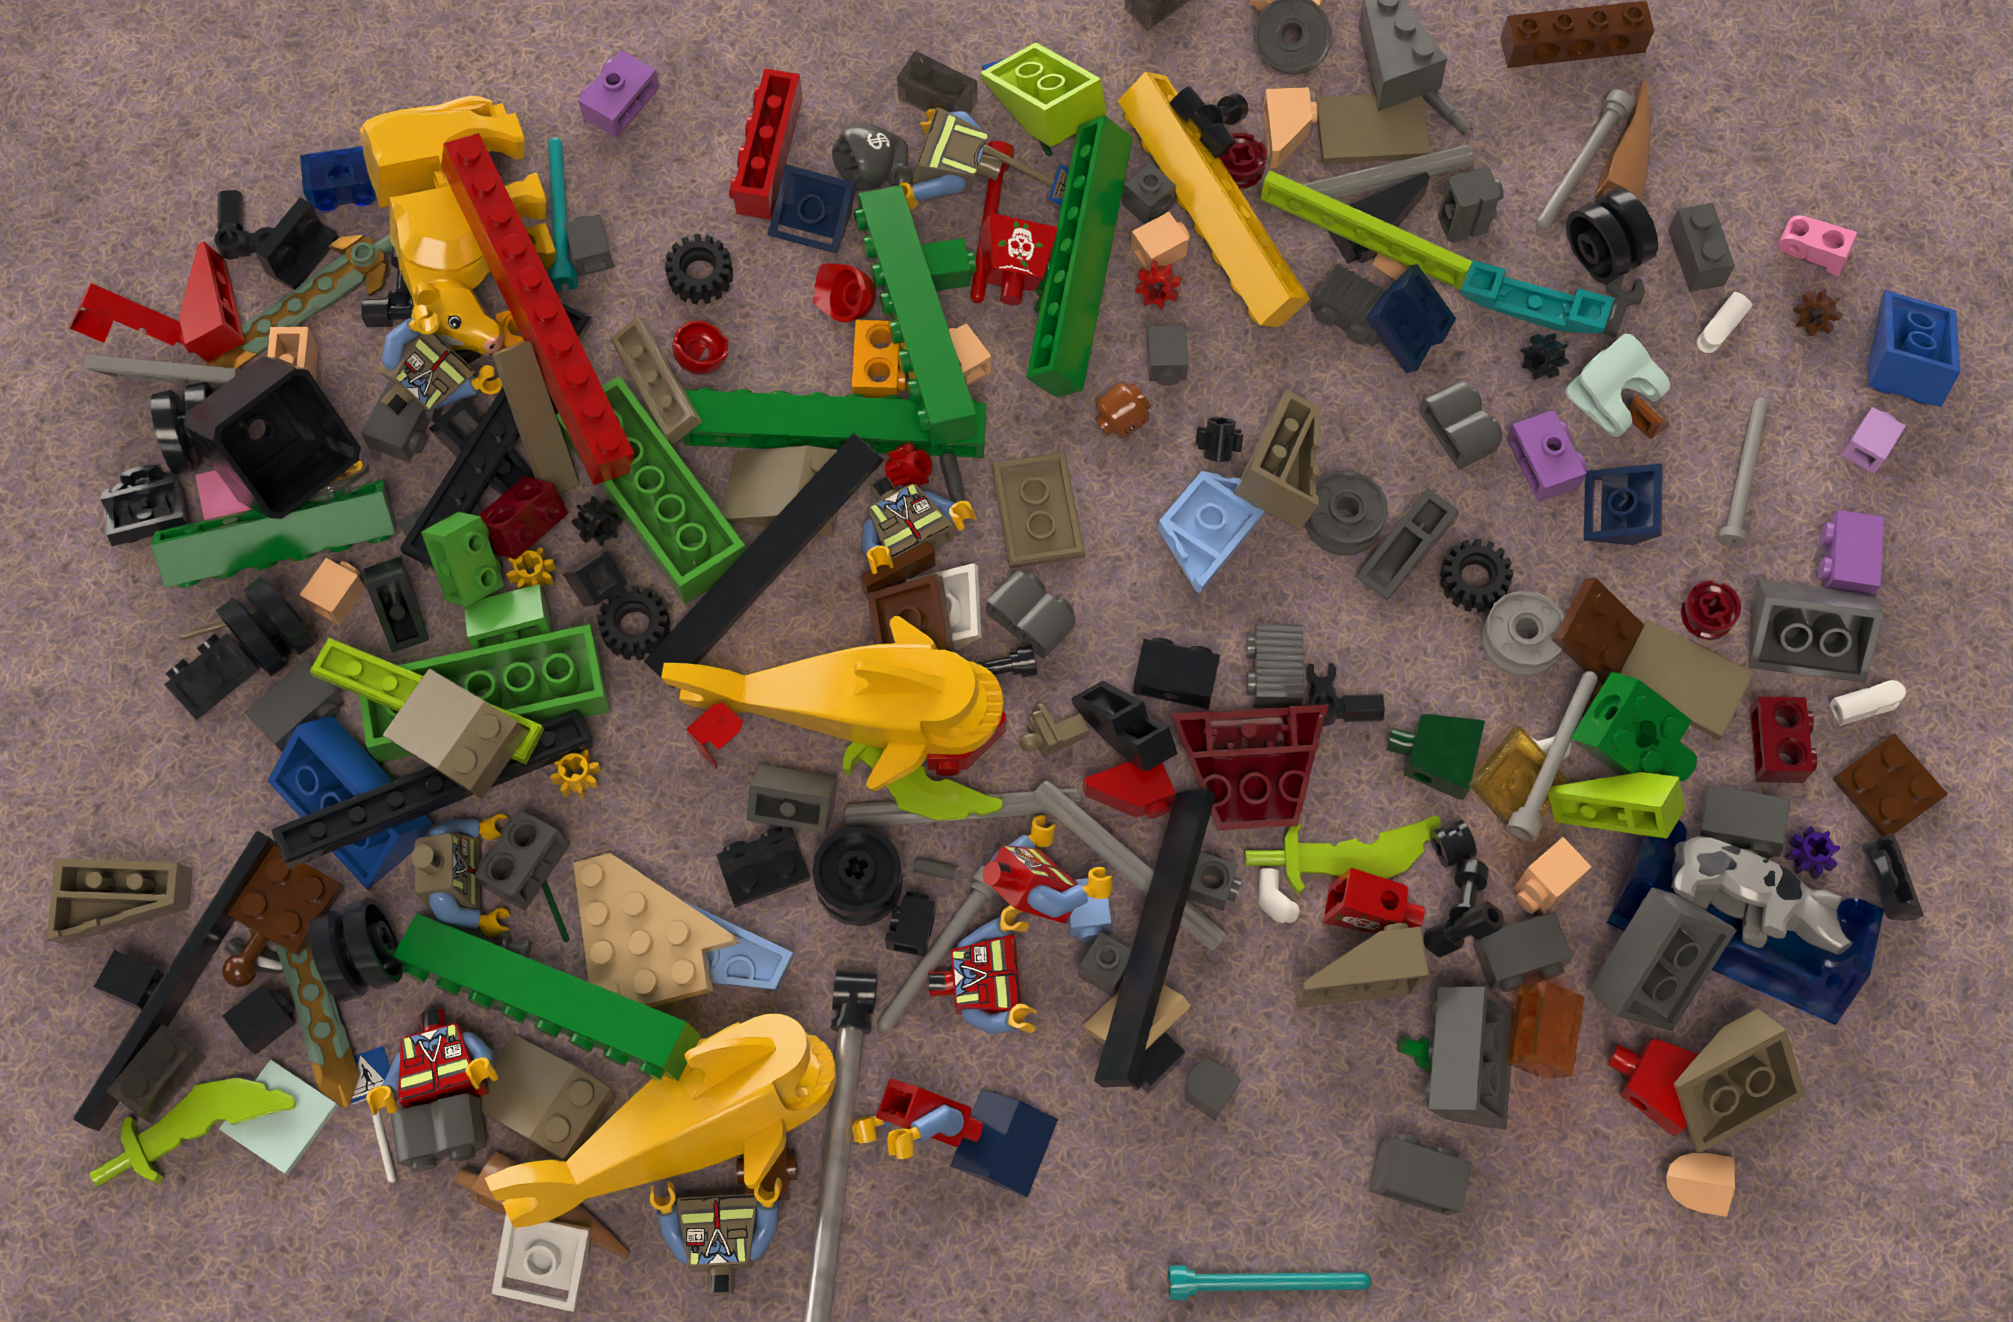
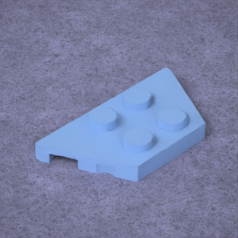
M1201 471L1159 520L1157 526L1159 533L1194 590L1201 594L1267 513L1265 510L1234 494L1240 478H1224L1219 474Z

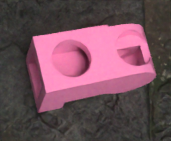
M1793 216L1789 219L1778 242V248L1780 251L1796 258L1806 259V261L1826 267V272L1839 277L1851 252L1857 232L1806 216Z

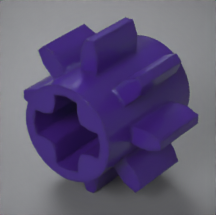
M1809 826L1803 832V837L1795 834L1789 840L1790 845L1796 849L1792 850L1786 856V859L1795 861L1798 866L1796 869L1797 875L1803 871L1811 872L1813 879H1817L1823 874V869L1832 871L1837 866L1836 861L1831 856L1840 850V846L1833 845L1832 840L1829 838V831L1824 834L1815 833L1813 827ZM1812 847L1818 851L1815 857L1810 854Z

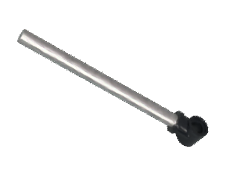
M837 970L835 975L832 1010H836V1018L831 1019V1029L838 1032L835 1054L836 1083L830 1097L804 1322H830L862 1036L871 1033L872 1023L868 1022L869 1014H874L876 998L874 997H876L878 974Z

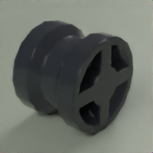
M1461 819L1453 822L1448 829L1437 828L1430 832L1431 844L1441 865L1445 868L1453 866L1457 859L1462 857L1471 859L1477 855L1474 837L1467 824Z

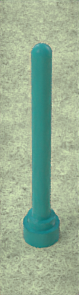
M553 137L548 142L553 242L556 257L555 262L552 263L551 268L548 270V276L555 291H563L561 284H568L567 290H574L578 287V272L573 267V263L569 261L568 236L564 225L567 222L563 145L559 138Z
M1186 1265L1168 1266V1280H1171V1289H1168L1169 1300H1187L1188 1296H1195L1196 1291L1366 1290L1372 1282L1371 1277L1363 1272L1195 1274V1270H1187Z

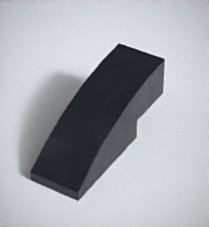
M1101 681L1071 698L1074 707L1092 728L1113 749L1142 771L1147 772L1178 754L1169 726L1148 716L1143 701L1107 682Z

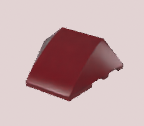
M1329 704L1291 706L1276 709L1170 714L1200 789L1208 788L1216 795L1211 816L1218 831L1298 826L1310 780L1309 776Z

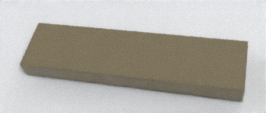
M638 316L610 339L660 430L672 445L702 422L643 319Z
M522 341L493 353L492 356L535 479L554 483L558 493L579 485L531 341Z

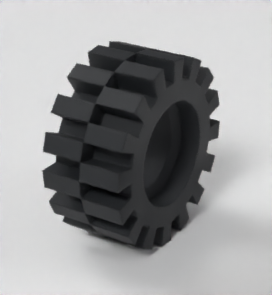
M694 234L695 241L689 242L688 236L681 238L683 246L676 242L672 245L673 253L668 251L666 255L665 271L672 292L675 296L679 294L680 300L684 302L690 298L692 304L698 305L699 299H704L705 304L711 303L710 297L714 296L716 300L722 297L721 291L723 290L727 293L730 289L729 282L733 281V268L728 249H724L723 243L719 240L714 244L713 237L706 235L705 241H701L700 234ZM695 261H706L713 266V272L703 279H692L685 274L687 267Z
M1475 539L1473 545H1470L1469 540L1462 541L1460 548L1455 545L1451 549L1450 554L1447 555L1440 572V576H1442L1440 585L1441 588L1445 587V597L1447 599L1452 597L1454 599L1452 604L1457 608L1462 604L1465 606L1464 611L1471 612L1472 608H1477V613L1484 612L1486 607H1489L1491 610L1494 603L1506 595L1512 583L1513 569H1509L1512 562L1509 557L1503 559L1505 551L1501 547L1496 552L1492 550L1495 543L1488 541L1485 547L1481 546L1482 539ZM1468 565H1480L1488 571L1490 583L1483 588L1472 587L1464 582L1462 570Z
M631 586V592L626 593L625 587L618 590L620 596L615 597L612 594L607 598L608 605L602 603L600 607L602 615H598L597 619L598 628L606 647L610 648L613 654L616 656L621 654L626 660H631V656H636L637 660H643V655L647 653L650 655L670 633L669 615L661 598L657 594L653 596L650 589L644 588L643 592H640L638 586ZM631 612H641L649 618L648 628L637 636H628L620 630L621 620Z

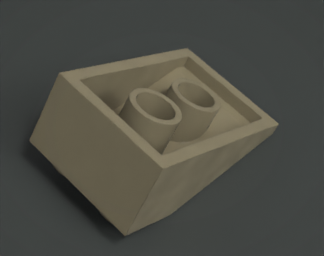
M796 446L735 452L722 515L728 522L767 527L837 450L813 446ZM838 511L817 535L834 536Z
M429 669L385 730L383 736L482 800L528 732L518 722L492 705Z
M1406 923L1385 926L1383 928L1384 931H1379L1305 980L1296 998L1297 1008L1417 994L1429 976L1421 928H1408Z
M1759 1008L1724 1026L1674 1082L1694 1148L1698 1153L1707 1150L1806 1096L1786 1029Z
M515 1034L494 1063V1070L499 1077L498 1080L493 1082L490 1077L485 1078L489 1094L479 1096L483 1115L558 1161H567L592 1136L617 1098L609 1086L576 1066Z

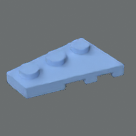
M687 903L739 938L740 944L707 952L713 984L778 991L795 956L793 952Z

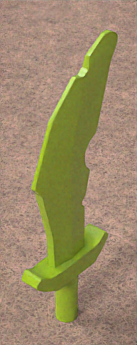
M851 742L846 748L842 767L844 774L851 775L854 767L860 761L873 770L884 749ZM923 766L885 786L897 802L899 810L936 821L967 819L970 814L974 813L984 816L999 812L1003 807L1002 799L987 796L946 778L941 781L931 780L926 775V769Z
M1433 815L1421 822L1382 832L1379 834L1378 840L1372 844L1362 843L1355 838L1339 842L1337 846H1333L1331 843H1298V832L1301 828V824L1298 823V826H1290L1283 840V850H1244V865L1284 866L1285 878L1296 894H1300L1305 888L1300 874H1324L1339 878L1349 868H1354L1389 879L1405 872L1425 851L1423 844L1430 840V832L1432 830L1440 828L1441 819L1439 816Z
M241 1078L194 1085L191 1092L158 1123L140 1134L137 1131L138 1121L132 1117H126L122 1125L120 1137L125 1152L89 1173L90 1178L99 1187L133 1166L136 1173L151 1182L160 1184L163 1176L157 1173L153 1162L182 1145L184 1139L191 1141L207 1135L212 1126L219 1121H228L230 1124L236 1125L276 1112L294 1110L296 1108V1100L293 1096L279 1089L268 1091L264 1083Z

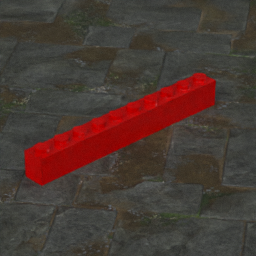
M477 133L443 143L441 168L524 341H531L547 390L593 486L629 474L634 452L480 134Z

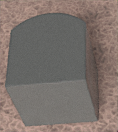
M1213 1059L1203 1060L1196 1064L1189 1073L1184 1089L1185 1100L1215 1121L1237 1090L1241 1079Z

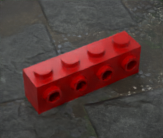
M764 68L760 86H756L754 91L753 114L748 116L746 122L744 147L741 146L738 152L737 176L733 177L730 183L729 198L734 199L736 214L772 219L803 99L800 74Z

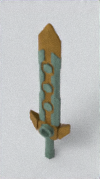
M390 234L377 243L372 238H363L362 235L340 237L329 245L330 249L343 255L305 280L298 288L268 309L242 324L245 343L208 363L206 362L205 366L239 369L268 349L270 327H297L317 312L333 304L365 280L369 296L382 289L389 272L387 268L388 260L385 255L392 251L393 247L390 241Z
M249 929L252 937L255 932ZM309 942L299 957L275 944L286 982L290 986L305 1037L304 1043L318 1089L342 1108H348L359 1079V1073L334 996L330 994L321 980L313 960Z

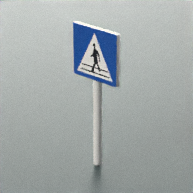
M384 1046L354 1055L359 1079L350 1105L366 1100L368 1092L375 1087L381 1086L390 1070ZM378 1110L377 1115H372L388 1182L394 1183L396 1175L380 1111Z

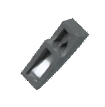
M1427 488L1405 517L1402 516L1356 578L1388 600L1459 516V511Z

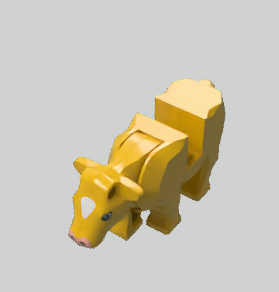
M467 96L440 105L401 109L384 113L367 120L360 129L363 154L379 208L389 206L390 241L397 252L399 269L413 299L414 307L411 318L414 319L413 312L415 307L424 305L427 307L428 312L425 319L437 313L439 328L434 333L453 351L469 349L491 357L493 353L498 352L503 346V327L500 322L487 314L481 301L473 291L491 273V270L441 168L443 143L479 133L488 153L490 151L501 152L514 160L524 158L525 139L516 113L507 114L503 103L493 105L492 100L479 96ZM537 173L528 175L523 181H514L505 186L520 219L524 216L535 220L545 219L547 201ZM546 223L537 224L533 228L524 225L544 268L550 269L552 263L555 262L556 251Z

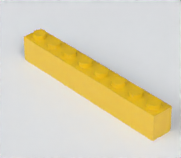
M1145 72L1118 100L1125 112V120L1138 132L1142 139V147L1153 156L1160 167L1158 170L1176 185L1177 202L1184 210L1188 211L1195 222L1194 229L1207 241L1212 249L1213 259L1224 268L1231 279L1230 286L1245 301L1249 308L1248 314L1251 319L1260 326L1278 327L1283 325L1310 300L1309 296L1220 158L1216 159L1200 141L1203 133L1193 121L1185 123L1169 104L1178 93L1168 77Z

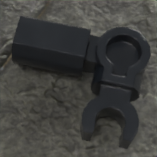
M237 190L220 191L218 193V231L214 237L217 250L223 258L228 260L250 256V253H255L274 228L263 227L255 233H249L248 230L243 231L242 193Z
M1329 663L1328 675L1323 678L1318 677L1314 673V664L1308 665L1306 680L1313 687L1309 691L1310 705L1329 704L1323 726L1331 725L1336 719H1343V722L1384 720L1383 694L1343 695L1342 698H1338L1336 690L1332 686L1336 678L1334 663Z

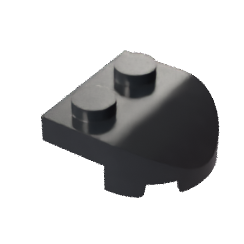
M143 465L122 472L119 475L120 482L111 490L105 487L101 494V502L106 510V535L111 546L133 543L140 539L154 536L156 531L188 524L187 502L176 476L171 471L169 473L162 472L157 465Z
M1894 833L1886 834L1862 844L1868 867L1887 918L1890 920L1910 921L1923 917V911Z

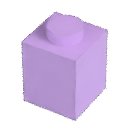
M1872 407L1841 455L1875 474L1887 458L1906 425L1897 421L1891 414Z

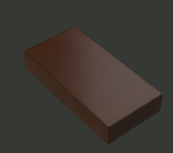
M925 541L892 559L894 567L891 569L889 565H880L877 567L876 574H872L871 569L861 574L862 590L867 599V593L901 584L907 579L913 578L936 566L935 551L930 543Z

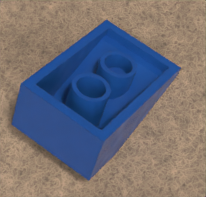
M1885 290L1881 298L1868 363L1869 386L1882 393H1894L1911 398L1920 404L1929 403L1942 407L1961 372L1956 310Z

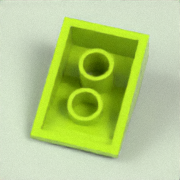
M1036 42L980 73L982 81L1029 135L1050 147L1064 142L1066 138L1077 133L1079 124L1103 115L1107 116L1101 78Z

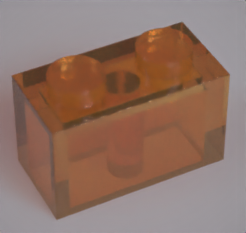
M1550 982L1520 985L1507 1064L1547 1079L1573 1076L1579 1030L1582 1022L1584 996Z

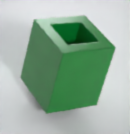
M964 238L921 244L936 291L970 286V274L976 273L974 252L966 251Z

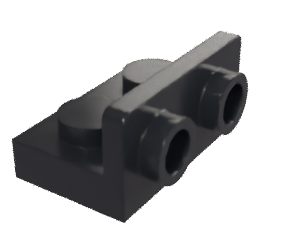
M300 197L255 253L267 275L295 290L314 270L330 250L329 245L336 241L339 236L336 231L322 224L313 205Z
M213 634L197 647V650L201 653L199 657L190 664L185 659H182L165 673L170 680L164 685L195 720L200 718L259 670L228 634L221 639L216 634Z
M783 827L769 829L761 834L760 839L748 843L745 841L733 842L725 846L723 852L716 855L735 908L810 881L793 828L784 830Z

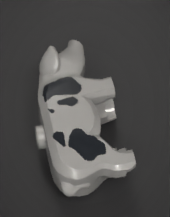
M1693 837L1686 842L1680 841L1674 847L1676 857L1672 865L1673 882L1671 888H1674L1675 892L1705 911L1711 903L1721 912L1743 919L1742 939L1744 943L1760 948L1766 943L1767 935L1780 939V937H1785L1786 930L1796 932L1806 943L1837 955L1842 954L1852 946L1853 943L1842 932L1838 919L1837 908L1842 896L1826 890L1814 891L1808 888L1790 870L1759 856L1755 851L1740 849L1713 838Z

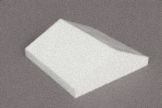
M973 563L906 580L908 582L932 574H938L943 577L954 650H959L981 638L978 565Z
M506 1213L492 1294L574 1312L589 1259L590 1228L555 1220L529 1227L514 1228ZM505 1277L567 1290L569 1293L568 1298L564 1299L503 1284Z

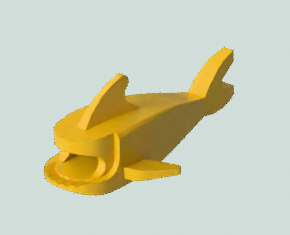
M894 616L890 620L895 643L845 649L749 675H742L730 670L705 665L664 663L661 676L667 685L681 689L679 699L684 704L709 709L712 705L723 702L735 714L751 712L847 741L884 749L866 782V786L871 791H878L914 772L923 764L928 753L964 754L976 750L984 745L994 734L1004 709V694L1000 683L993 673L975 662L966 661L957 653L938 650L930 637L899 616Z
M765 1014L754 1017L742 1024L737 1021L708 1038L700 1039L695 1048L688 1050L684 1054L687 1065L679 1081L663 1075L661 1081L651 1079L567 1161L544 1160L527 1162L506 1168L486 1177L485 1180L496 1201L506 1200L502 1204L514 1228L529 1227L551 1221L572 1210L585 1199L699 1170L744 1154V1182L748 1188L755 1189L760 1185L784 1150L787 1141L786 1132L817 1115L828 1103L836 1083V1064L831 1050L824 1041H821L816 1035L806 1033L803 1027L789 1016Z

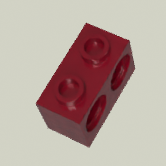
M524 476L478 516L481 517L488 528V540L493 553L516 560L569 513L554 483Z
M1759 696L1749 708L1756 782L1804 783L1817 767V752L1815 748H1811L1810 734L1814 727V717L1812 711L1807 709L1806 697ZM1775 716L1786 719L1790 728L1781 726ZM1779 753L1788 755L1792 759L1793 765L1785 764L1780 759Z

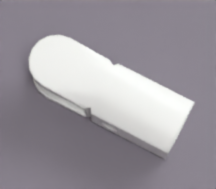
M1733 292L1697 339L1698 348L1705 353L1716 351L1753 306L1751 301L1741 293Z
M1890 680L1870 687V689L1866 688L1835 697L1830 703V708L1838 725L1842 726L1896 709L1900 701L1905 697L1906 690L1900 682Z

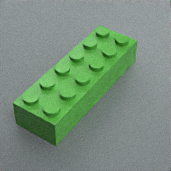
M618 376L603 385L602 388L629 441L634 456L629 474L598 485L607 498L616 506L617 512L683 603L687 604L709 590L745 552L746 547L625 382ZM559 413L556 414L564 439L581 461Z
M590 624L399 665L422 676L431 669L485 702L536 723H542L575 709L578 710L581 718L610 712L598 645ZM359 696L366 746L375 761L381 763L413 756L383 736V733L393 721L398 711Z

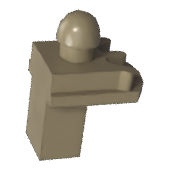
M1039 703L1032 708L1031 717L1028 718L1030 724L1026 725L1029 732L1021 737L1019 744L1020 748L1026 752H1033L1038 748L1042 757L1045 758L1085 739L1089 728L1081 714L1055 724L1045 705Z

